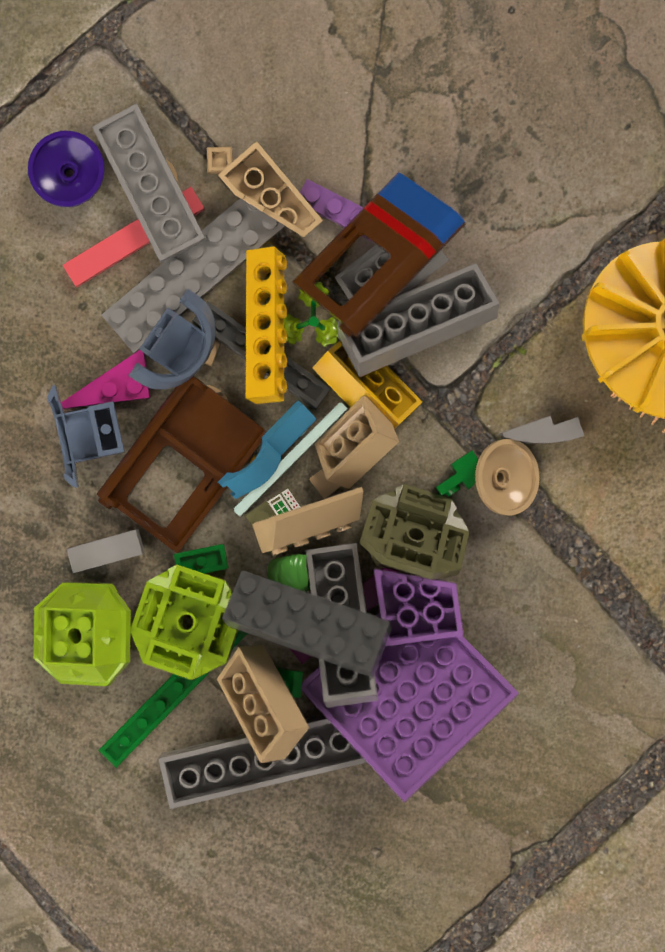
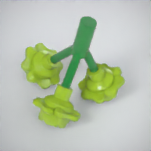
M316 282L315 286L325 295H328L329 290L324 288L321 282ZM299 289V299L304 301L307 307L311 306V314L308 320L304 322L290 314L287 315L284 319L287 342L290 345L300 342L304 327L311 325L316 327V341L322 343L323 347L338 343L336 319L331 317L328 320L322 319L319 322V319L316 317V307L320 305Z

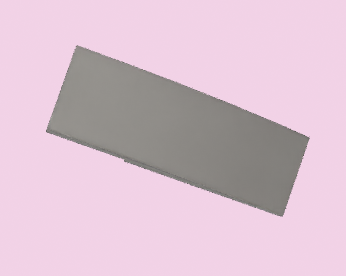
M551 416L500 433L501 439H512L527 444H551L584 436L578 417L554 425Z
M139 529L67 549L73 573L145 554Z

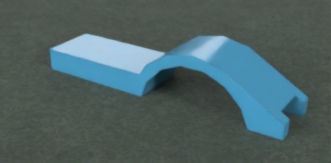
M297 401L262 436L261 450L256 458L241 471L227 472L218 483L223 488L225 486L229 487L232 490L230 494L235 499L262 486L277 470L281 461V455L316 421V418L300 401Z

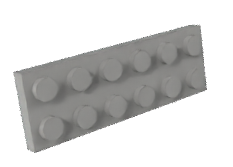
M137 103L93 126L92 128L159 261L163 263L205 241L206 238Z

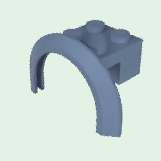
M187 289L179 302L197 316L202 330L171 309H166L139 350L164 366L172 374L154 373L137 363L128 376L146 387L169 389L185 383L203 367L212 351L215 340L213 313L208 304L189 289Z
M55 385L52 386L47 400L53 412L65 467L64 478L74 488H78L79 483L75 463L125 453L114 402L89 406L87 409L64 413L58 389Z

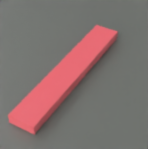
M192 187L183 191L194 216L205 210ZM139 219L66 262L63 264V267L74 285L79 287L150 244V241Z

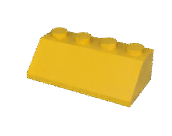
M341 341L330 348L313 366L314 371L350 408L364 395L393 424L394 429L422 403L417 395L388 366L359 377Z

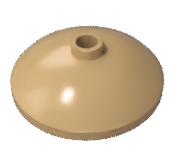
M512 439L498 440L485 448L478 460L475 473L478 494L483 503L497 514L516 515L526 510L535 499L539 487V468L530 449L523 443Z

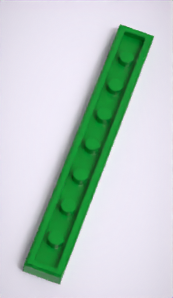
M238 630L233 648L248 633ZM210 672L194 680L173 674L98 751L117 768Z

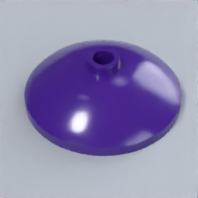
M57 131L45 136L36 144L29 157L28 176L32 187L43 200L55 206L75 207L89 201L98 192L104 179L105 165L100 150L92 140L78 132ZM68 170H74V174L71 177H66Z

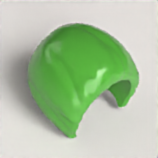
M296 554L271 560L267 568L268 579L308 593L311 589L306 568L307 555Z

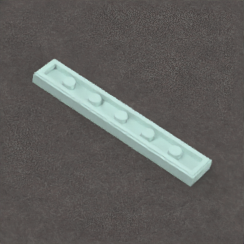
M339 402L279 463L277 470L271 478L262 486L251 491L234 508V511L241 517L348 408L342 402Z

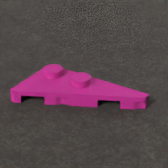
M141 350L137 351L62 401L63 409L151 398L149 387L128 376L137 363L147 369L145 353Z

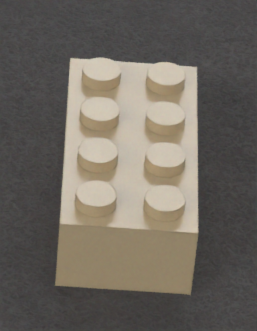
M265 646L238 647L217 680L260 763L286 759L309 729V726Z

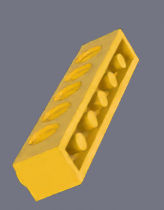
M275 246L246 250V399L255 404L284 401V393L287 391V382L284 378V368L287 366V357L284 353V343L287 341V333L284 328V319L287 317V308L284 304V294L287 292L284 270L287 268V260L285 255ZM271 272L270 277L265 280L266 275ZM271 297L270 301L265 304L266 299ZM271 321L270 326L264 329L266 323ZM271 345L269 352L264 354L265 349ZM271 370L269 377L264 379L266 372Z

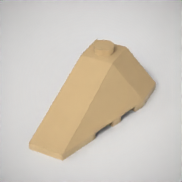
M257 141L218 174L234 195L303 237L323 221Z

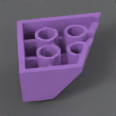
M374 568L381 619L390 621L392 628L385 646L463 636L456 583L436 579L430 580L420 576Z

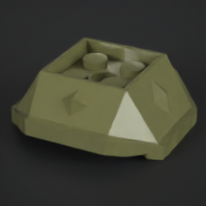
M402 484L395 488L394 491L372 500L360 544L370 553L375 564L403 574L438 580L459 575L469 530L462 517L456 511L457 507L452 499Z

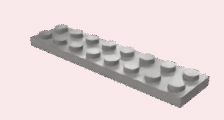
M240 198L202 230L206 238L205 241L162 263L106 310L102 316L130 350L136 353L167 308L180 316L189 309L179 302L187 289L203 298L246 261V250L262 248L285 229L286 226Z

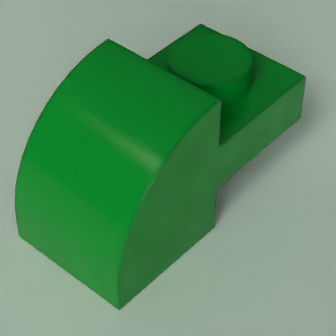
M473 450L450 464L455 474L434 487L439 495L442 496L446 493L449 497L460 489L458 484L462 483L465 489L469 490L476 483L475 473L478 458Z

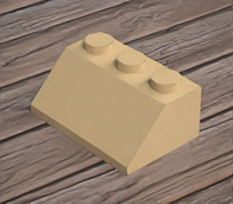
M363 395L314 444L326 480L349 489L396 446L399 440L393 424L368 397Z

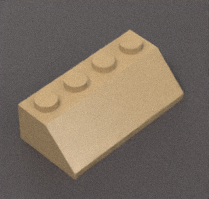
M362 487L253 523L261 552L272 551V554L276 555L287 551L286 545L293 543L294 547H299L309 543V537L315 536L316 540L330 536L329 530L336 528L338 533L352 528L350 523L360 519L363 498Z

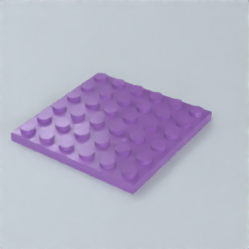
M379 612L376 617L381 618V613ZM463 636L385 646L375 672L378 701L327 708L323 698L320 667L302 682L301 691L404 803L519 695L507 680Z

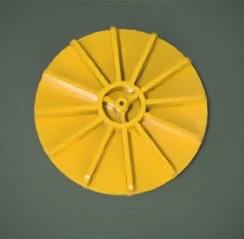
M665 239L660 242L646 243L631 248L613 259L601 271L587 295L583 316L584 333L581 335L582 341L586 344L591 362L600 376L598 381L600 383L604 382L614 394L632 406L634 412L638 413L641 411L665 419Z

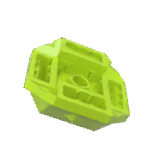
M175 565L148 580L131 625V635L142 662L190 680H194L227 664L238 633V629L227 626L222 619L233 593L227 581L180 565ZM190 615L194 623L190 629L186 630L182 622L184 617Z
M63 582L34 607L33 659L60 684L110 686L130 663L131 610L117 593L118 591L113 584ZM78 630L81 632V640L77 636Z

